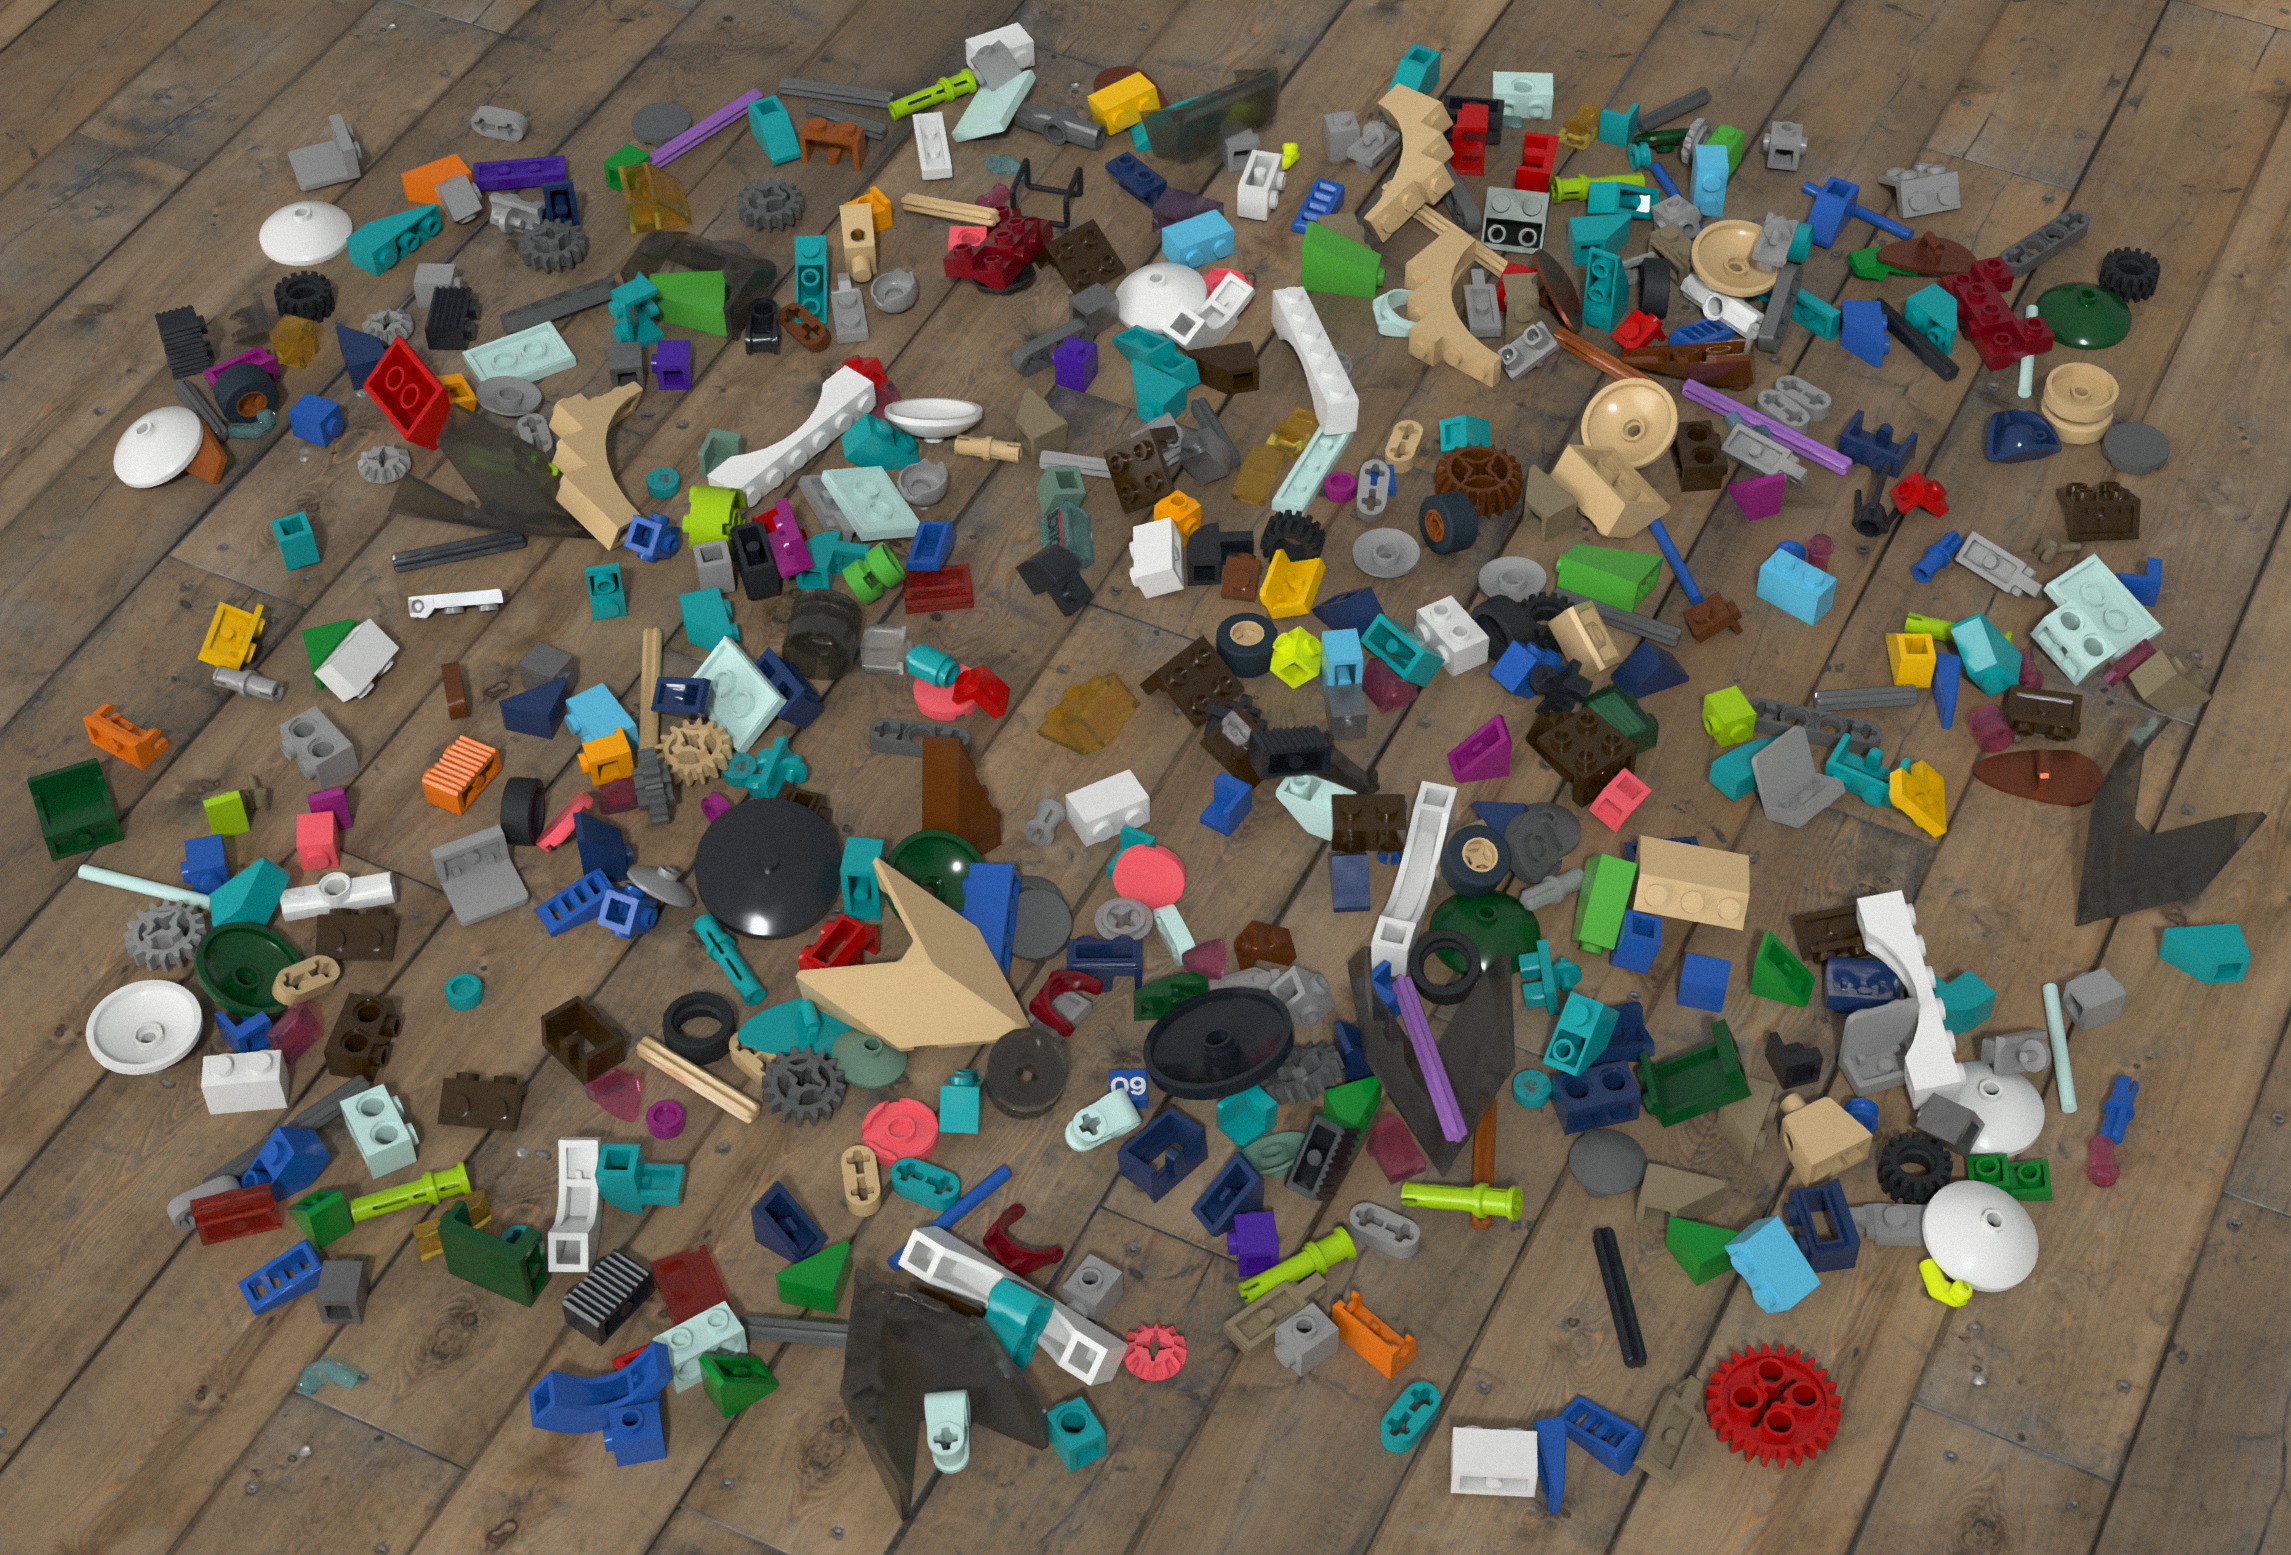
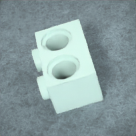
M2073 599L2045 616L2030 633L2075 686L2102 669L2119 651L2112 644L2109 637L2096 626L2086 611L2080 608Z
M384 1084L340 1101L346 1126L373 1180L417 1162L413 1147L419 1144L416 1132L411 1122L404 1125L401 1118L405 1117L401 1102L397 1095L389 1096Z
M726 1301L653 1338V1341L668 1346L669 1360L672 1367V1380L669 1383L676 1394L702 1381L698 1359L703 1353L749 1356L745 1330Z

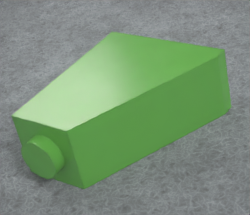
M1308 221L1302 244L1301 287L1303 286L1305 290L1375 299L1378 286L1384 287L1386 268H1381V254L1316 222Z
M725 270L650 274L649 281L658 289V294L650 299L659 309V315L652 317V319L719 336H727L728 289Z
M1575 544L1566 554L1562 553L1556 565V572L1559 573L1557 587L1633 613L1657 587L1664 557L1657 554Z
M1603 853L1586 860L1571 942L1581 944L1580 951L1601 956L1602 951L1614 950L1636 872V863Z

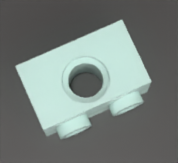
M1493 71L1491 99L1505 100L1503 118L1551 119L1553 73Z

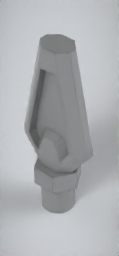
M1258 966L1250 967L1208 980L1209 990L1246 987L1268 992V987L1288 970L1280 971L1278 968L1268 971Z

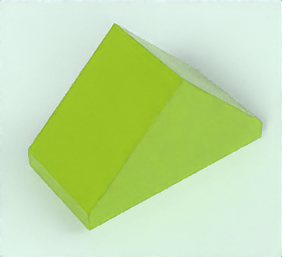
M238 789L202 799L213 835L221 834L222 838L225 839L251 831Z

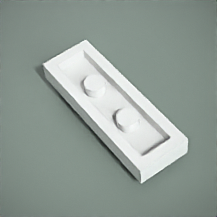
M942 112L912 115L922 180H939L953 177Z

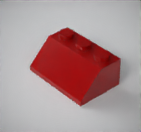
M397 335L362 387L407 441L435 451L453 426L448 390L403 336Z

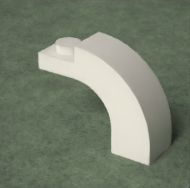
M1229 272L1203 305L1192 312L1180 304L1161 330L1168 338L1174 340V342L1187 351L1216 346L1239 323L1238 315L1256 292L1250 285Z
M561 1137L558 1140V1207L554 1225L548 1232V1272H589L596 1258L602 1223L603 1197L599 1192L595 1179V1171L601 1148V1137Z

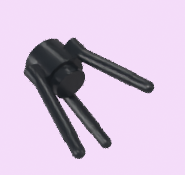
M1886 460L1883 464L1872 502L1862 507V492L1860 489L1855 491L1852 525L1856 527L1860 534L1866 537H1877L1881 533L1887 534L1891 524L1901 513L1896 506L1887 517L1884 506L1879 503L1891 465L1889 460Z

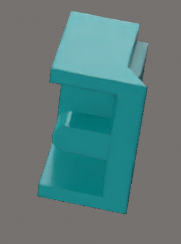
M638 271L634 280L610 290L612 301L608 302V309L616 323L611 328V331L618 343L641 341L642 348L664 338V333L650 320V318L659 315L657 305L650 299L658 294V289ZM632 306L635 319L633 322L631 321L630 307Z
M1844 733L1826 763L1825 775L1842 779L1846 792L1850 791L1862 796V799L1868 805L1873 807L1883 805L1891 808L1892 802L1889 798L1890 773L1893 770L1882 766L1883 752L1873 747L1868 752L1866 759L1850 753L1852 735ZM1904 757L1898 769L1902 767L1909 773L1911 760Z

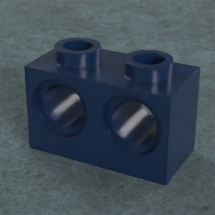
M1626 1060L1615 1063L1606 1062L1596 1067L1587 1068L1579 1077L1566 1072L1555 1075L1552 1080L1550 1096L1551 1103L1565 1135L1637 1120L1642 1095Z

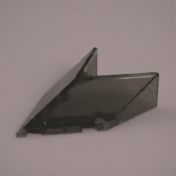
M455 402L451 406L436 443L480 500L481 506L479 509L475 508L477 502L471 499L466 505L405 472L387 511L388 513L491 530L597 540L555 499L560 488L559 482L563 476L561 474L557 476L552 474L553 470L548 465L550 459L543 450Z
M2166 715L2139 720L2093 795L2075 926L2198 897L2267 818L2263 812L2239 813L2150 834L2135 819L2144 751L2170 723L2171 720Z
M1363 946L1347 962L1364 1060L1442 1178H1444L1460 1150L1465 1146L1492 1104L1505 1079L1509 1077L1515 1067L1511 954H1503L1483 972L1437 1043V1048L1468 1131L1467 1135L1462 1137L1463 1141L1456 1143L1455 1141H1447L1445 1139L1412 1043L1372 985L1371 946Z
M856 1267L840 1398L902 1522L910 1519L920 1424L926 1420L925 1393L967 1389L972 1422L1041 1451L1049 1447L1047 1411L986 1320L972 1315L970 1318L950 1310L948 1304L894 1282L888 1285L870 1277L869 1272Z

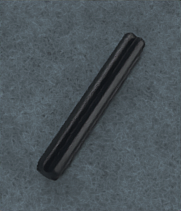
M1878 297L1872 300L1880 301L1882 314H1887V329L1945 381H1950L1958 376L1959 366L1883 298Z
M519 528L394 553L392 555V562L395 572L402 573L522 549L526 547V539L523 530Z
M1611 1227L1597 1228L1593 1232V1243L1624 1363L1630 1369L1641 1368L1646 1365L1647 1353L1616 1235Z

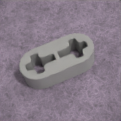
M480 106L471 118L472 128L480 135L512 142L521 140L529 128L527 119L519 112L492 106Z
M1785 375L1777 379L1775 390L1782 392L1809 413L1811 421H1822L1828 417L1831 397L1826 392L1796 376Z
M1768 389L1758 394L1756 411L1804 435L1807 433L1810 416L1804 408L1778 390Z
M537 413L523 415L517 422V428L525 458L529 459L533 456H539L543 461L551 462L555 452L545 417ZM535 428L537 432L531 433L530 429ZM541 446L542 450L537 451L535 447Z
M1372 459L1366 461L1360 470L1356 514L1361 520L1368 523L1379 521L1384 516L1386 510L1390 470L1387 464L1381 460ZM1373 471L1378 472L1377 486L1370 485L1371 473ZM1369 496L1375 497L1373 511L1367 510Z
M223 1175L175 1197L168 1204L167 1213L177 1230L189 1231L237 1209L243 1203L245 1193L234 1176Z
M1368 1202L1355 1205L1351 1209L1348 1224L1349 1233L1358 1242L1399 1259L1414 1256L1420 1246V1228L1412 1220ZM1367 1219L1373 1221V1223H1368L1366 1227L1360 1225V1222L1364 1223ZM1403 1234L1409 1236V1239L1405 1238L1402 1242L1396 1241V1238H1401Z

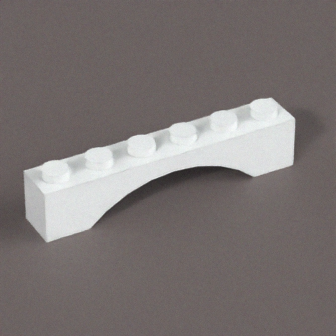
M1287 287L1285 289L1273 290L1271 323L1279 340L1285 339L1289 341L1301 360L1309 383L1315 415L1324 435L1356 432L1359 399L1304 287Z
M845 365L823 383L821 397L816 409L797 431L765 449L729 457L707 475L709 485L742 489L746 501V509L740 508L742 515L750 507L755 506L771 490L777 488L796 470L802 468L817 453L824 450L838 436L846 432L866 412L870 413L877 406L874 382Z
M1426 781L1421 783L1398 874L1387 905L1379 916L1371 942L1369 972H1372L1386 959L1392 963V977L1401 974L1403 977H1407L1411 953L1417 944L1435 885L1436 866L1455 819L1458 789L1456 787Z
M1902 890L1858 898L1856 919L1865 949L1892 969L1907 988L1910 997H1915L1920 1004L1917 1018L1918 1027L1914 1041L1905 1056L1904 1079L1913 1109H1920L1925 1103L1929 1102L1933 1093L1953 1102H1959L1961 1086L1966 1085V1075L1962 1063H1955L1952 1054L1956 1052L1955 1039L1952 1030H1945L1942 1020H1946L1945 1007L1942 998H1935L1933 988H1936V981L1932 966H1925L1923 957L1926 956V948L1922 935H1915L1913 926L1916 925V916L1912 903H1905Z
M938 1226L914 1229L898 1262V1265L925 1282L980 1304L985 1309L988 1307V1296L991 1289L1003 1277L1019 1281L1055 1300L1052 1315L1044 1331L1038 1337L1037 1343L1053 1358L1058 1366L1090 1386L1113 1380L1129 1346Z

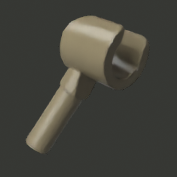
M2044 537L2034 550V553L2041 554L2043 562L2051 563L2057 553L2080 551L2081 544H2062L2050 537Z
M249 775L248 783L250 789L245 791L247 811L252 812V809L257 807H265V810H268L269 803L266 788L258 786L255 775Z

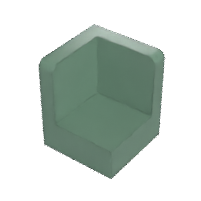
M710 428L698 452L701 478L708 479L707 475L729 457L744 454L742 433Z

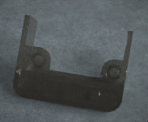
M1277 67L1237 69L1233 71L1236 81L1175 108L1145 109L1140 111L1154 157H1181L1182 161L1189 160L1199 155L1198 150L1253 126L1261 128L1272 124V118L1277 115L1281 83Z
M656 230L647 234L620 272L625 284L634 280L638 271L649 280L650 274L660 273L668 260L698 271L722 270L725 282L730 286L736 287L722 308L732 339L735 341L740 340L748 325L750 303L758 297H768L779 280L776 265L771 260L690 232Z

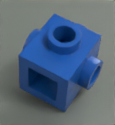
M651 512L649 517L633 514L624 547L637 551V557L646 561L656 563L657 558L671 559L679 544L678 534L680 527L669 524L670 517L656 512Z
M625 883V887L607 888L597 924L612 929L614 935L633 939L636 934L649 933V929L653 927L657 919L656 905L658 899L646 894L634 883Z

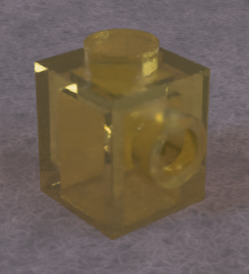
M284 314L269 333L278 363L305 369L320 350L313 320Z

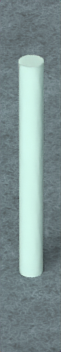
M2028 305L2026 307L2025 318L2038 316V307L2036 305ZM2035 354L2021 358L2018 395L2022 398H2027L2031 395Z
M82 864L78 871V876L82 879L174 902L183 900L186 905L193 904L198 908L211 911L210 898L206 894Z
M2047 983L2042 987L2061 1109L2064 1113H2073L2077 1110V1103L2058 987L2054 983Z

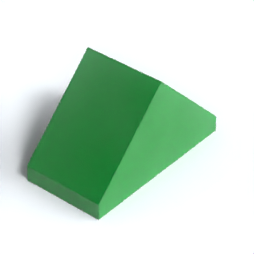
M347 619L302 630L317 688L323 690L326 685L314 674L315 671L351 630L357 626L355 620Z
M1771 930L1765 932L1755 959L1749 993L1800 1008L1807 1006L1816 978Z
M1375 1075L1325 1090L1323 1114L1334 1115L1360 1128L1362 1134L1357 1135L1360 1141L1381 1102L1383 1078ZM1359 1141L1354 1143L1355 1148L1358 1145Z
M320 1187L287 1208L293 1219L319 1250L353 1230L346 1202L340 1190Z
M1670 1216L1665 1246L1694 1284L1698 1286L1734 1268L1731 1264V1257L1724 1245L1741 1232Z
M844 1240L776 1273L777 1292L781 1302L836 1314L853 1269L851 1249L848 1241Z
M703 1353L698 1359L704 1391L724 1419L731 1417L767 1396L779 1386V1383L758 1356Z

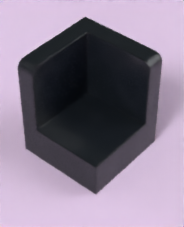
M1778 1032L1769 1033L1765 1056L1783 1090L1819 1081L1823 1056L1817 1046L1805 1049L1802 1043L1799 1042L1785 1046Z

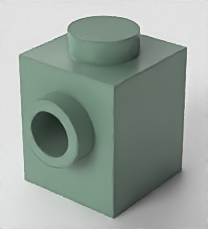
M1047 466L1036 487L1043 517L1052 516L1051 513L1053 512L1055 515L1056 510H1058L1057 516H1059V509L1061 516H1072L1076 513L1086 495L1079 466Z

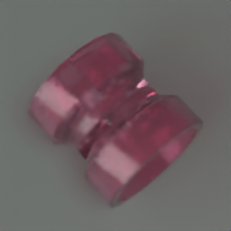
M1982 705L1970 714L1968 723L1973 733L1978 735L1977 740L1984 752H2000L2009 747L2014 741L2015 734L2010 724L2005 722V715L1999 705Z

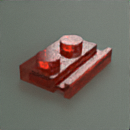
M969 563L945 565L939 571H907L904 569L907 576L902 580L906 614L974 608Z
M270 1182L190 1200L191 1214L194 1216L195 1225L203 1246L282 1228L281 1215L274 1193H272Z
M705 1245L699 1246L700 1250L689 1253L687 1250L650 1263L654 1281L674 1327L723 1301H726L732 1310L730 1301Z

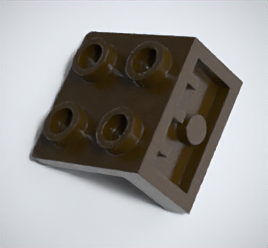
M1094 219L1045 244L1034 258L1040 270L1050 264L1053 268L1056 267L1074 295L1096 283L1104 285L1126 271V267Z
M1175 425L1149 429L1103 452L1125 514L1136 511L1175 491L1162 454L1163 451L1168 449V443L1179 438Z
M2103 481L2100 482L2099 487H2087L2086 483L2071 482L2067 483L2066 488H2056V496L2070 505L2068 539L2071 541L2139 539L2141 499L2132 494L2129 489L2120 486L2119 482Z
M1204 635L1140 684L1147 695H1150L1157 688L1162 693L1166 691L1195 728H1198L1207 721L1204 711L1208 702L1224 707L1228 699H1235L1245 690L1244 686Z
M1590 707L1582 709L1537 738V745L1574 775L1572 800L1581 808L1596 800L1602 790L1624 767L1633 775L1635 773L1637 745Z

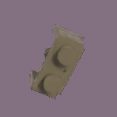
M1672 223L1651 232L1648 253L1653 251L1655 258H1668L1672 263L1670 265V292L1678 299L1683 297V291L1680 289L1683 279L1687 278L1691 271H1694L1691 263L1693 242Z
M1538 272L1503 274L1502 280L1506 292L1504 302L1507 308L1506 318H1500L1504 346L1506 344L1510 345L1522 336L1524 330L1532 324H1537L1540 299L1537 289Z

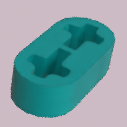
M910 1157L902 1158L892 1165L890 1170L892 1189L901 1197L938 1211H946L961 1199L960 1181L956 1175L949 1171ZM914 1174L915 1178L909 1177V1175ZM902 1177H909L907 1181H902ZM945 1187L950 1188V1192L944 1191L941 1195L936 1193V1190L943 1191Z
M1427 1382L1411 1384L1384 1415L1380 1426V1441L1387 1450L1394 1453L1409 1451L1435 1421L1440 1412L1441 1395L1433 1384ZM1424 1398L1429 1400V1405L1422 1404L1414 1412L1415 1401L1421 1402ZM1405 1422L1407 1423L1406 1434L1401 1432L1397 1436L1391 1434L1392 1429L1397 1431Z

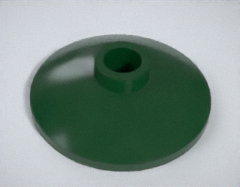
M1690 128L1642 133L1635 135L1634 140L1639 143L1647 142L1648 145L1656 146L1657 152L1675 150L1674 144L1685 140L1686 133H1688Z

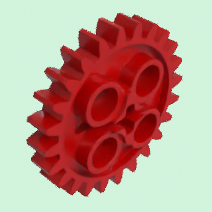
M1763 1343L1761 1353H1756L1750 1345L1746 1346L1744 1357L1733 1351L1730 1363L1721 1360L1718 1372H1712L1710 1384L1707 1387L1705 1399L1708 1401L1705 1413L1711 1415L1710 1428L1720 1429L1719 1442L1732 1440L1730 1451L1732 1454L1741 1449L1747 1451L1745 1461L1748 1463L1755 1455L1761 1457L1762 1467L1765 1468L1769 1464L1770 1459H1776L1780 1469H1784L1787 1458H1791L1797 1467L1801 1466L1803 1454L1811 1460H1815L1818 1448L1826 1451L1830 1438L1835 1439L1842 1411L1839 1410L1842 1398L1835 1395L1837 1383L1833 1381L1825 1382L1828 1370L1825 1368L1815 1371L1816 1359L1814 1357L1805 1362L1801 1361V1350L1799 1349L1794 1351L1791 1356L1786 1355L1783 1344H1780L1776 1353L1770 1351L1767 1343ZM1764 1378L1771 1379V1380H1773V1381H1775V1382L1766 1381V1380H1764ZM1790 1383H1795V1384H1793L1792 1386H1790L1789 1389L1787 1388V1389L1784 1391V1389H1785ZM1797 1402L1805 1403L1808 1406H1801ZM1739 1404L1747 1405L1750 1408H1743ZM1762 1420L1756 1428H1752L1758 1421ZM1772 1429H1780L1783 1433L1775 1432Z

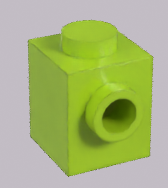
M1737 685L1705 695L1701 719L1704 722L1707 733L1710 736H1714L1722 748L1753 738L1757 713Z

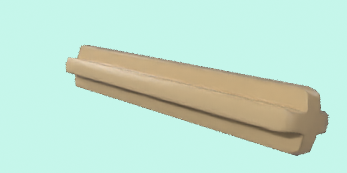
M906 193L905 197L901 198L903 210L989 227H994L996 223L1000 222L1001 218L998 216L999 211L995 208L913 193Z
M644 1036L638 1042L636 1049L639 1057L745 1123L752 1124L760 1116L759 1103L654 1038Z

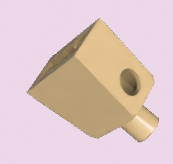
M871 203L839 205L846 272H849L850 277H853L855 281L866 282L871 279L872 275L877 273ZM856 230L863 231L864 240H853L852 232Z
M1793 1093L1781 1102L1780 1109L1786 1116L1782 1119L1779 1141L1805 1187H1811L1868 1158L1873 1135L1831 1098L1823 1097L1807 1105L1798 1093Z

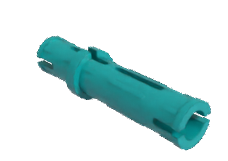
M704 914L698 917L693 924V929L707 946L706 952L708 956L718 962L747 1006H756L765 999L767 992L735 949L736 943L731 935L723 932L712 914Z

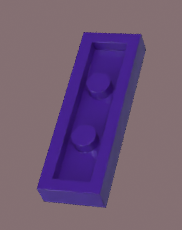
M565 155L473 163V182L477 185L479 191L509 188L521 189L542 186V183L567 180Z

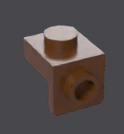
M1236 553V557L1227 556L1221 597L1223 599L1255 603L1259 576L1262 575L1263 569L1261 560H1256V556L1248 553Z
M1719 591L1683 612L1694 636L1700 643L1729 626L1732 627L1737 635L1743 632L1738 622L1743 617L1733 600L1726 602Z
M1252 920L1234 941V952L1240 970L1252 967L1258 959L1290 966L1297 958L1289 929Z

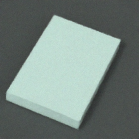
M1023 71L993 92L985 84L981 86L951 134L956 143L1005 131L1036 79L1033 71Z
M551 321L462 352L465 364L479 384L486 379L497 376H512L533 382L577 366L574 354Z
M882 466L823 470L821 476L822 483L861 541L915 537L920 521Z
M2096 554L2091 555L2049 582L2043 589L2058 607L2073 599L2080 608L2086 611L2089 618L2109 637L2112 644L2119 650L2109 661L2112 666L2159 636L2164 630Z
M727 636L723 637L692 677L711 680L712 690L706 716L710 721H715L717 728L720 726L725 727L727 735H730L732 746L740 753H746L788 701L739 645Z

